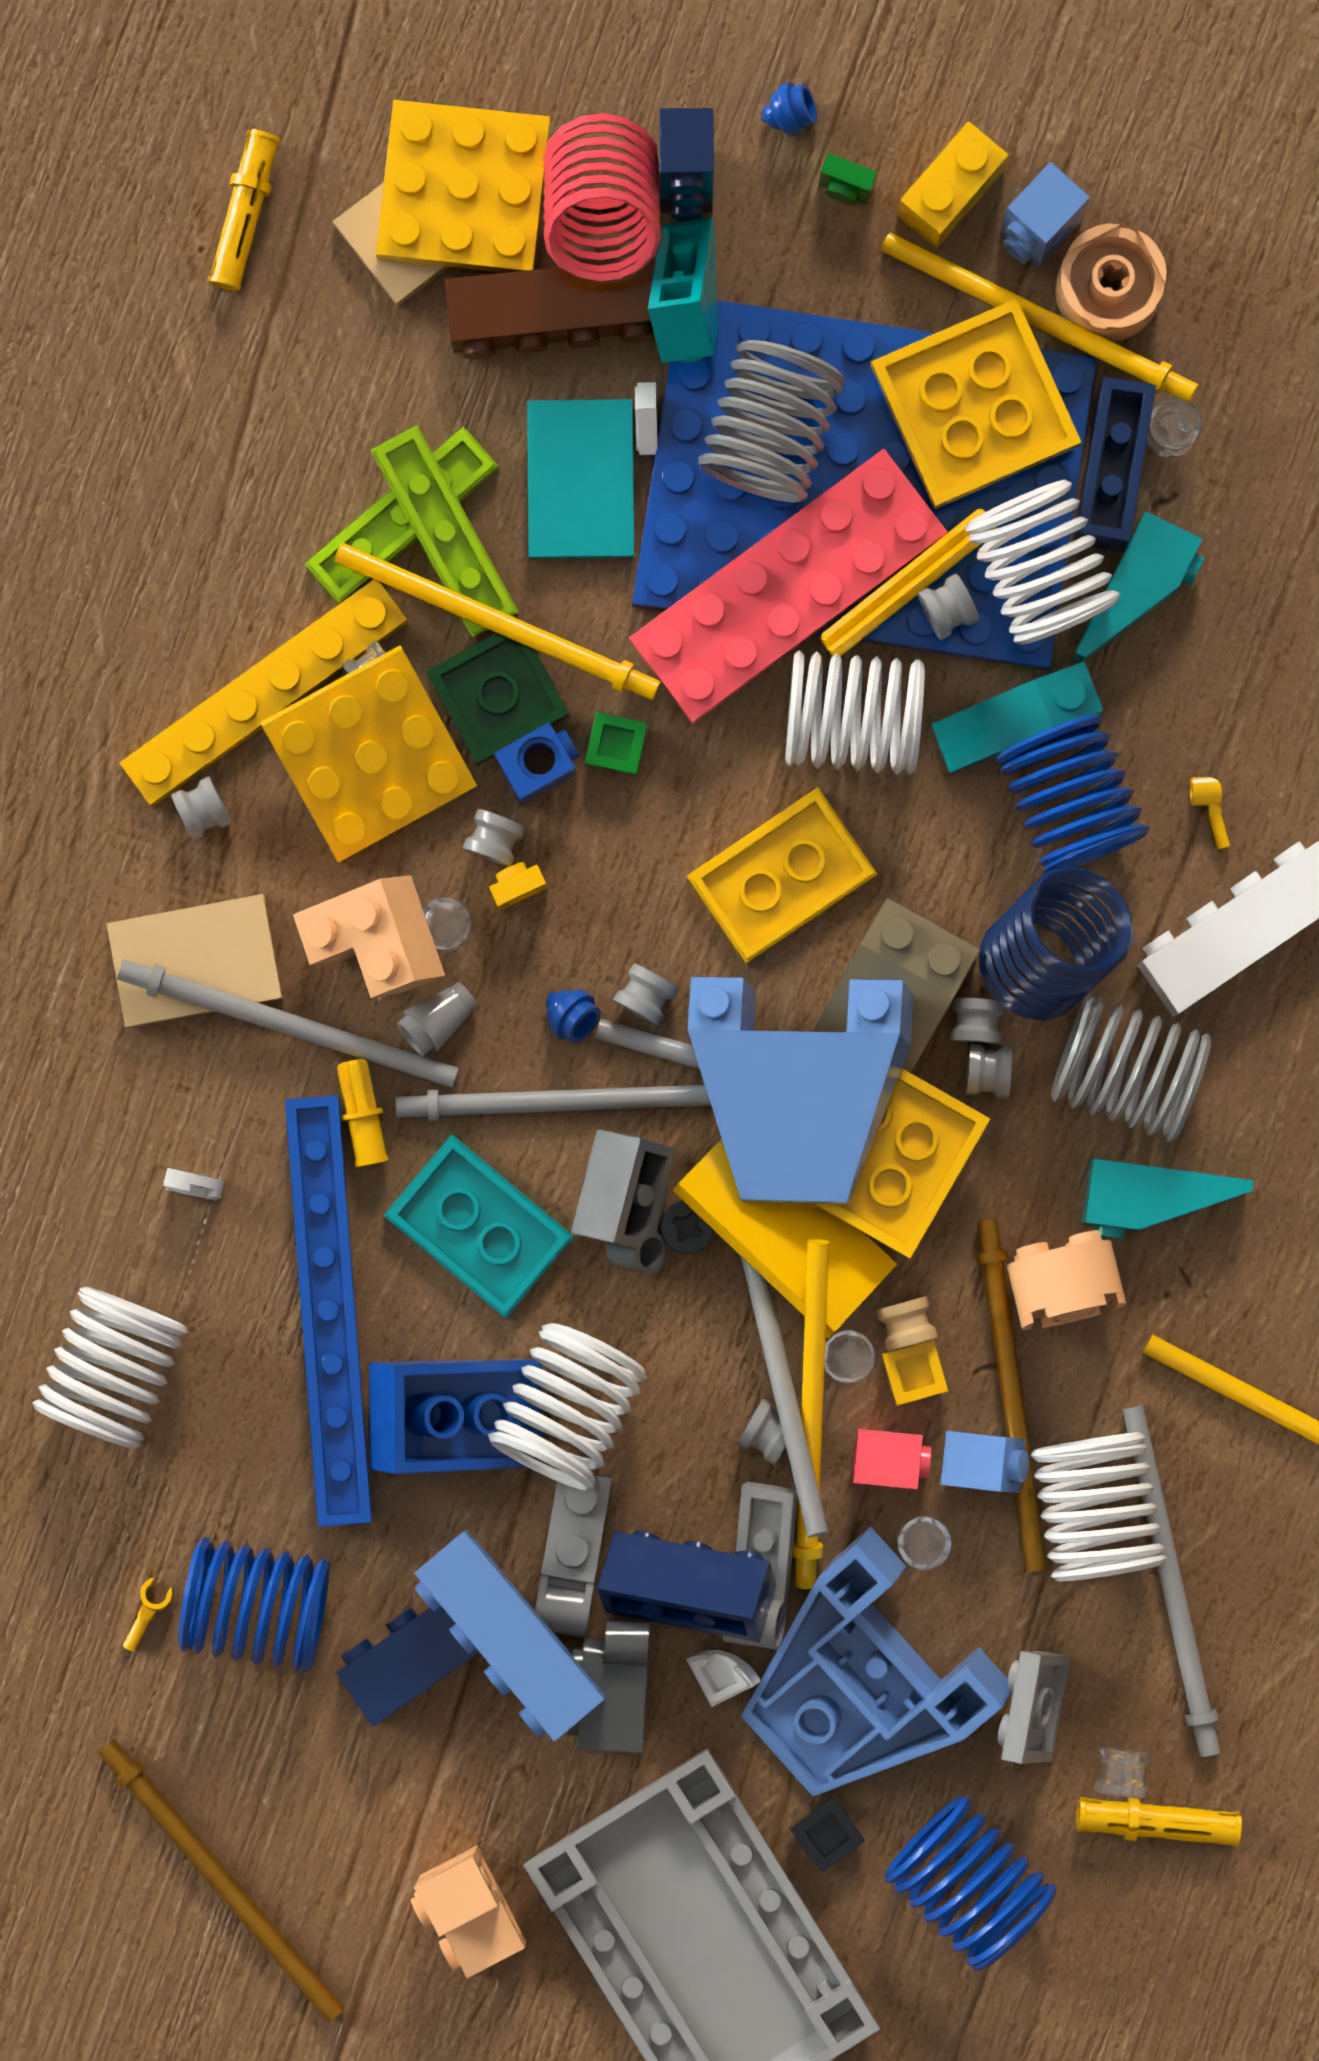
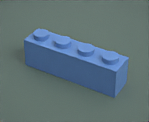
M468 1529L464 1530L414 1573L421 1581L414 1587L420 1597L434 1612L443 1607L455 1622L449 1629L451 1634L467 1653L471 1654L477 1649L490 1664L484 1670V1673L503 1696H506L512 1690L525 1706L519 1712V1715L538 1738L547 1733L555 1742L605 1699V1694Z

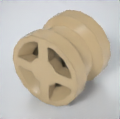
M927 1296L876 1310L878 1321L885 1324L888 1333L884 1340L887 1351L938 1337L936 1328L928 1323L926 1311L929 1308Z

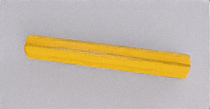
M983 509L974 511L823 632L820 640L832 656L838 653L841 657L916 597L918 592L926 589L982 544L969 541L970 533L966 532L965 528L968 522L985 513Z

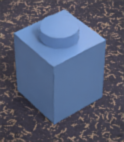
M946 1431L940 1485L1020 1493L1021 1483L1025 1481L1029 1470V1456L1027 1451H1025L1026 1439Z

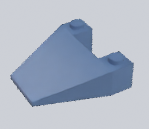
M691 977L687 1030L740 1199L743 1202L849 1205L911 1048L914 995L903 980L850 979L846 1032L754 1031L756 991L744 978Z
M869 1527L838 1554L817 1578L741 1715L745 1722L812 1796L966 1739L998 1712L1012 1693L1008 1690V1678L980 1647L940 1679L873 1605L872 1602L895 1583L907 1566L872 1527Z

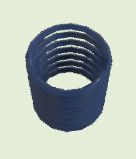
M1070 866L1045 872L985 933L979 948V968L988 991L1004 1008L1023 1018L1046 1021L1065 1015L1126 959L1134 940L1133 917L1123 895L1108 879L1085 868ZM1078 886H1081V887H1083V888H1085V889H1087V890H1089V891L1095 893V894L1110 908V910H1111V912H1112V914H1113V916H1114V919H1115V921H1116V923H1117V926H1116V924H1115V922H1114V920H1113V917H1112L1110 911H1109L1092 893H1090V892H1088V891H1086V890H1084V889H1082V888H1080V887H1078ZM1083 900L1089 902L1102 915V918ZM1078 909H1080L1094 923L1099 933V936L1094 926L1085 918V916ZM1046 916L1065 924L1078 937L1079 941L1062 924ZM1069 916H1072L1086 930L1091 943L1086 933ZM1103 920H1104V922H1105V924H1106V926H1107V928H1108V930H1109V933H1108V931H1107V929H1106V927H1105V925H1104V923H1103ZM1035 924H1041L1056 932L1069 946L1076 965L1055 956L1042 942ZM1031 948H1032V950L1038 955V957L1045 963V965L1048 966L1049 968L1045 967V966L1041 963V961H1040V960L1035 956V954L1031 951ZM1024 957L1029 961V963L1035 968V970H1036L1039 974H1037V973L1032 969V967L1026 962V960L1024 959ZM1016 964L1020 967V969L1026 974V976H1027L1032 982H1030V981L1024 976V974L1018 969V967L1016 966ZM1009 972L1012 974V976L1019 982V984H1020L1024 989H1022V988L1017 984V982L1011 977V975L1009 974ZM1001 979L1005 982V984L1012 990V992H1013L1016 996H1014V995L1010 992V990L1004 985V983L1001 981Z

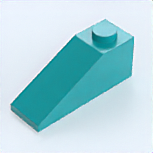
M713 217L662 224L661 240L656 256L648 312L661 362H695L703 357L714 356L717 337L715 223Z
M1145 511L1106 591L1113 590L1121 594L1120 598L1112 607L1092 617L1071 661L1076 664L1083 661L1086 662L1171 598L1181 582L1191 586L1205 558L1196 553L1202 538Z
M1083 661L1034 679L936 721L931 726L948 772L951 774L998 757L999 753L1016 743L1061 723L1088 714L1101 715L1103 708L1086 663Z
M1092 1159L1089 1161L1081 1224L1093 1225V1230H1100L1101 1237L1124 1240L1125 1230L1136 1231L1253 1191L1254 1180Z

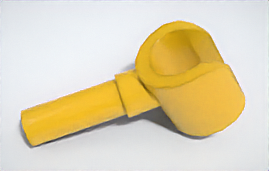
M1192 777L1189 781L1191 806H1207L1208 817L1217 849L1230 846L1221 814V784L1212 777Z
M154 1578L147 1580L141 1587L140 1598L143 1605L123 1643V1647L133 1652L149 1623L152 1622L156 1612H162L167 1609L173 1600L171 1587L167 1592L166 1599L162 1603L152 1604L147 1600V1592L152 1587L155 1581Z

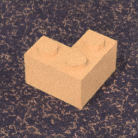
M411 875L378 879L293 914L309 964L342 961L356 955L370 998L404 993L445 976Z
M478 1845L420 1875L414 1887L416 1892L414 1893L415 1897L411 1899V1903L425 1929L433 1925L439 1937L445 1935L446 1938L440 1940L439 1944L452 1970L461 1967L466 1978H469L525 1948L527 1941Z

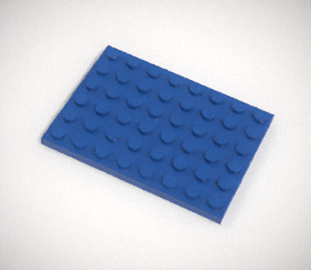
M717 300L718 330L714 356L703 357L698 361L690 363L672 361L669 365L632 607L658 611L667 610L882 449L887 451L947 532L951 531L977 509H983L987 512L1018 496L1056 481L1067 480L1071 482L1070 491L1034 511L997 526V528L1038 514L1068 499H1076L1097 358L1040 349L1082 442L1080 447L934 510L870 365L871 361L935 333ZM743 341H767L805 352L835 367L843 374L846 380L842 394L832 398L837 406L836 413L826 417L831 425L830 431L820 435L824 443V449L813 454L818 462L816 470L806 473L812 484L811 488L806 490L808 493L807 499L801 502L777 501L742 491L711 477L698 464V456L705 453L718 454L708 448L705 437L712 434L723 435L714 429L711 419L716 416H729L720 409L717 400L723 397H735L727 392L724 381L729 378H740L733 373L730 362L742 359L736 351V345ZM747 350L759 359L781 369L816 379H823L817 374L784 359L762 352ZM752 371L758 375L767 377L769 379L790 384L775 377ZM749 391V392H751V393H753V394L762 396V397H764V398H767V399H770V400H774V401H777V402H781V401H778V400L773 399V398H771V397H768V396H765V395H762V394H759V393H756V392ZM800 398L815 408L824 409L827 407L821 400ZM743 410V411H745V412L754 414V415H756V416H759V417H762V418H765V419H769V418L764 417V416H762V415H759V414H756V413H753V412H749V411ZM791 416L809 427H820V424L813 418ZM746 432V433H748V434H751V435L760 437V436L755 435V434H753V433ZM783 434L802 446L814 445L807 437ZM774 452L795 464H807V461L798 455ZM722 465V466H724V467H727V468H729V469H732V470H735V471H738V472H741V473H744V474H747V475H751V476L759 477V478H762V479L770 480V479H767V478H765V477H763V476H760V475H757V474H754V473H751V472H748V471H745V470H741V469H737V468H733V467H729V466ZM785 474L801 483L799 478H797L796 476L792 474ZM1074 510L1018 535L997 549L1038 536L1072 520ZM1070 534L1034 549L1009 563L1004 568L1032 560L1068 544ZM982 543L927 587L936 590L944 586L946 578L957 574L974 602L979 615V622L971 626L961 624L953 628L951 636L940 640L930 626L917 595L860 642L1049 670L1055 634L1023 645L1013 641L1015 635L1009 632V627L1016 617H1007L1000 612L1003 604L1009 598L1000 599L992 594L995 586L1001 580H990L985 577L984 574L987 567L994 561L983 562L977 559L976 556L979 549L985 544ZM1066 558L1033 572L1010 587L1042 578L1065 567ZM1063 581L1045 588L1019 605L1031 603L1062 591ZM874 591L869 593L867 596H865L863 599H861L859 602H857L855 605H853L851 608H849L847 611H845L843 614H841L839 617L830 622L828 625H826L824 628H822L814 635H822L823 632H825L828 628H830L833 624L840 620L844 615H846L849 611H851L854 607H856ZM1060 604L1034 617L1026 624L1032 623L1035 620L1058 610Z

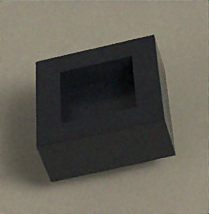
M833 1795L789 1827L822 1873L865 1842V1838Z

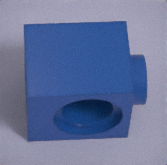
M550 722L494 753L499 767L521 806L577 775L572 761L580 758L565 729L556 734ZM535 749H546L554 755L555 764L545 774L531 773L525 767V760L528 754Z

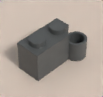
M597 1129L571 1233L607 1242L606 1251L608 1259L616 1267L644 1274L657 1272L663 1265L667 1252L666 1242L662 1235L657 1233V1228L678 1149L642 1138Z
M606 1620L605 1638L586 1637L584 1638V1649H573V1657L605 1694V1699L568 1730V1736H578V1749L643 1752L650 1622Z

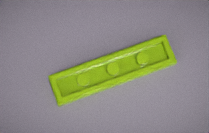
M418 425L371 449L372 456L442 585L510 616L518 613L514 602ZM460 617L471 638L487 630L485 627Z
M464 426L433 452L459 503L499 469L497 463ZM390 490L306 562L305 566L337 603L340 604L372 580L368 576L334 562L338 548L342 543L391 563L418 539L393 492Z

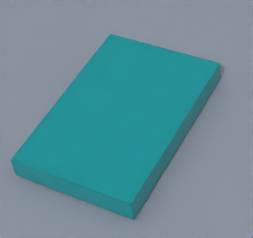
M632 399L527 401L529 560L634 559Z
M452 1134L383 1215L505 1319L574 1238L572 1234Z

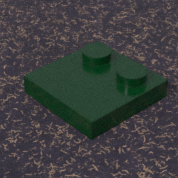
M498 633L426 671L477 766L495 757L494 753L546 723L550 722L551 726L570 716L535 649Z

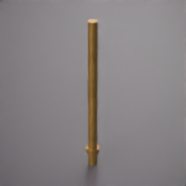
M998 1220L978 1221L976 1224L981 1253L976 1254L977 1265L982 1264L1006 1435L1010 1438L1026 1439L1025 1451H1027L1029 1456L1028 1475L1025 1481L1021 1483L1020 1493H1015L1026 1572L1041 1571L1047 1569L1003 1262L1009 1260L1008 1252L1001 1248Z
M115 1739L110 1741L98 1754L118 1776L115 1780L118 1786L122 1789L126 1785L327 2022H332L345 2010L343 2005L142 1772L146 1768L140 1760L134 1762Z

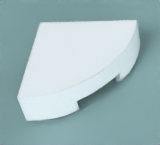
M656 382L637 383L638 387H635L636 451H639V455H655L657 450Z
M167 1168L163 1186L169 1191L217 1201V1199L222 1197L225 1181Z
M705 1650L695 1653L686 1659L711 1707L761 1682L759 1676L749 1664L738 1656L725 1651Z

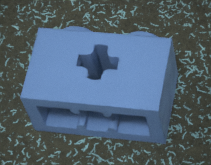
M1050 162L1007 207L1000 235L1005 238L1002 241L1004 248L1020 263L1025 264L1027 261H1030L1039 269L1081 224L1090 197L1058 167Z

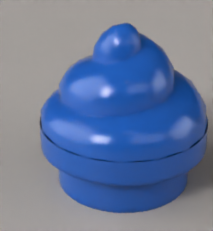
M792 82L780 85L778 91L771 95L770 104L763 108L761 120L768 123L774 129L782 130L790 136L806 133L808 126L817 123V109L809 87L805 83L795 86Z
M581 989L573 991L563 990L559 993L551 992L547 995V1019L552 1033L558 1038L569 1039L576 1043L585 1039L594 1030L600 1019V1010L595 1006L594 998L586 991Z

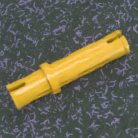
M256 129L247 131V140L238 173L231 175L229 183L233 188V192L221 230L211 274L207 280L211 285L231 291L241 290V281L264 197H269L272 190V184L268 181L277 147L281 141L276 135Z
M1079 1797L1076 1810V1831L1123 1835L1124 1840L1136 1841L1137 1837H1152L1238 1847L1241 1838L1242 1817L1240 1816L1241 1812L1211 1811L1187 1807L1142 1804L1139 1798L1128 1797L1126 1802Z

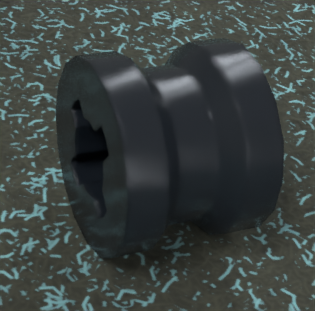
M679 1201L670 1206L664 1213L661 1222L662 1236L666 1244L674 1251L682 1254H694L703 1250L711 1241L714 1232L684 1201Z

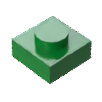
M828 153L820 171L819 186L826 188L825 193L838 202L854 205L857 200L868 204L875 187L877 172Z
M596 712L585 758V766L637 777L648 723Z

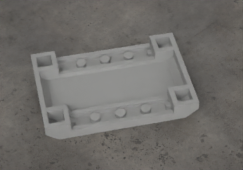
M708 1748L537 1854L523 1865L552 1912L554 1911L645 2061H831L880 2030L863 1997Z

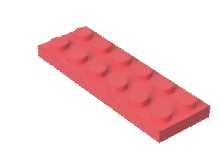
M882 449L630 636L629 641L693 725L906 567L948 532L887 451Z

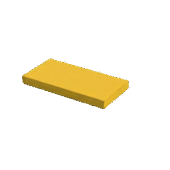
M722 1139L672 1190L804 1316L808 1240L822 1239L829 1241L827 1338L845 1322L897 1265L865 1233L815 1204L743 1202L740 1199Z

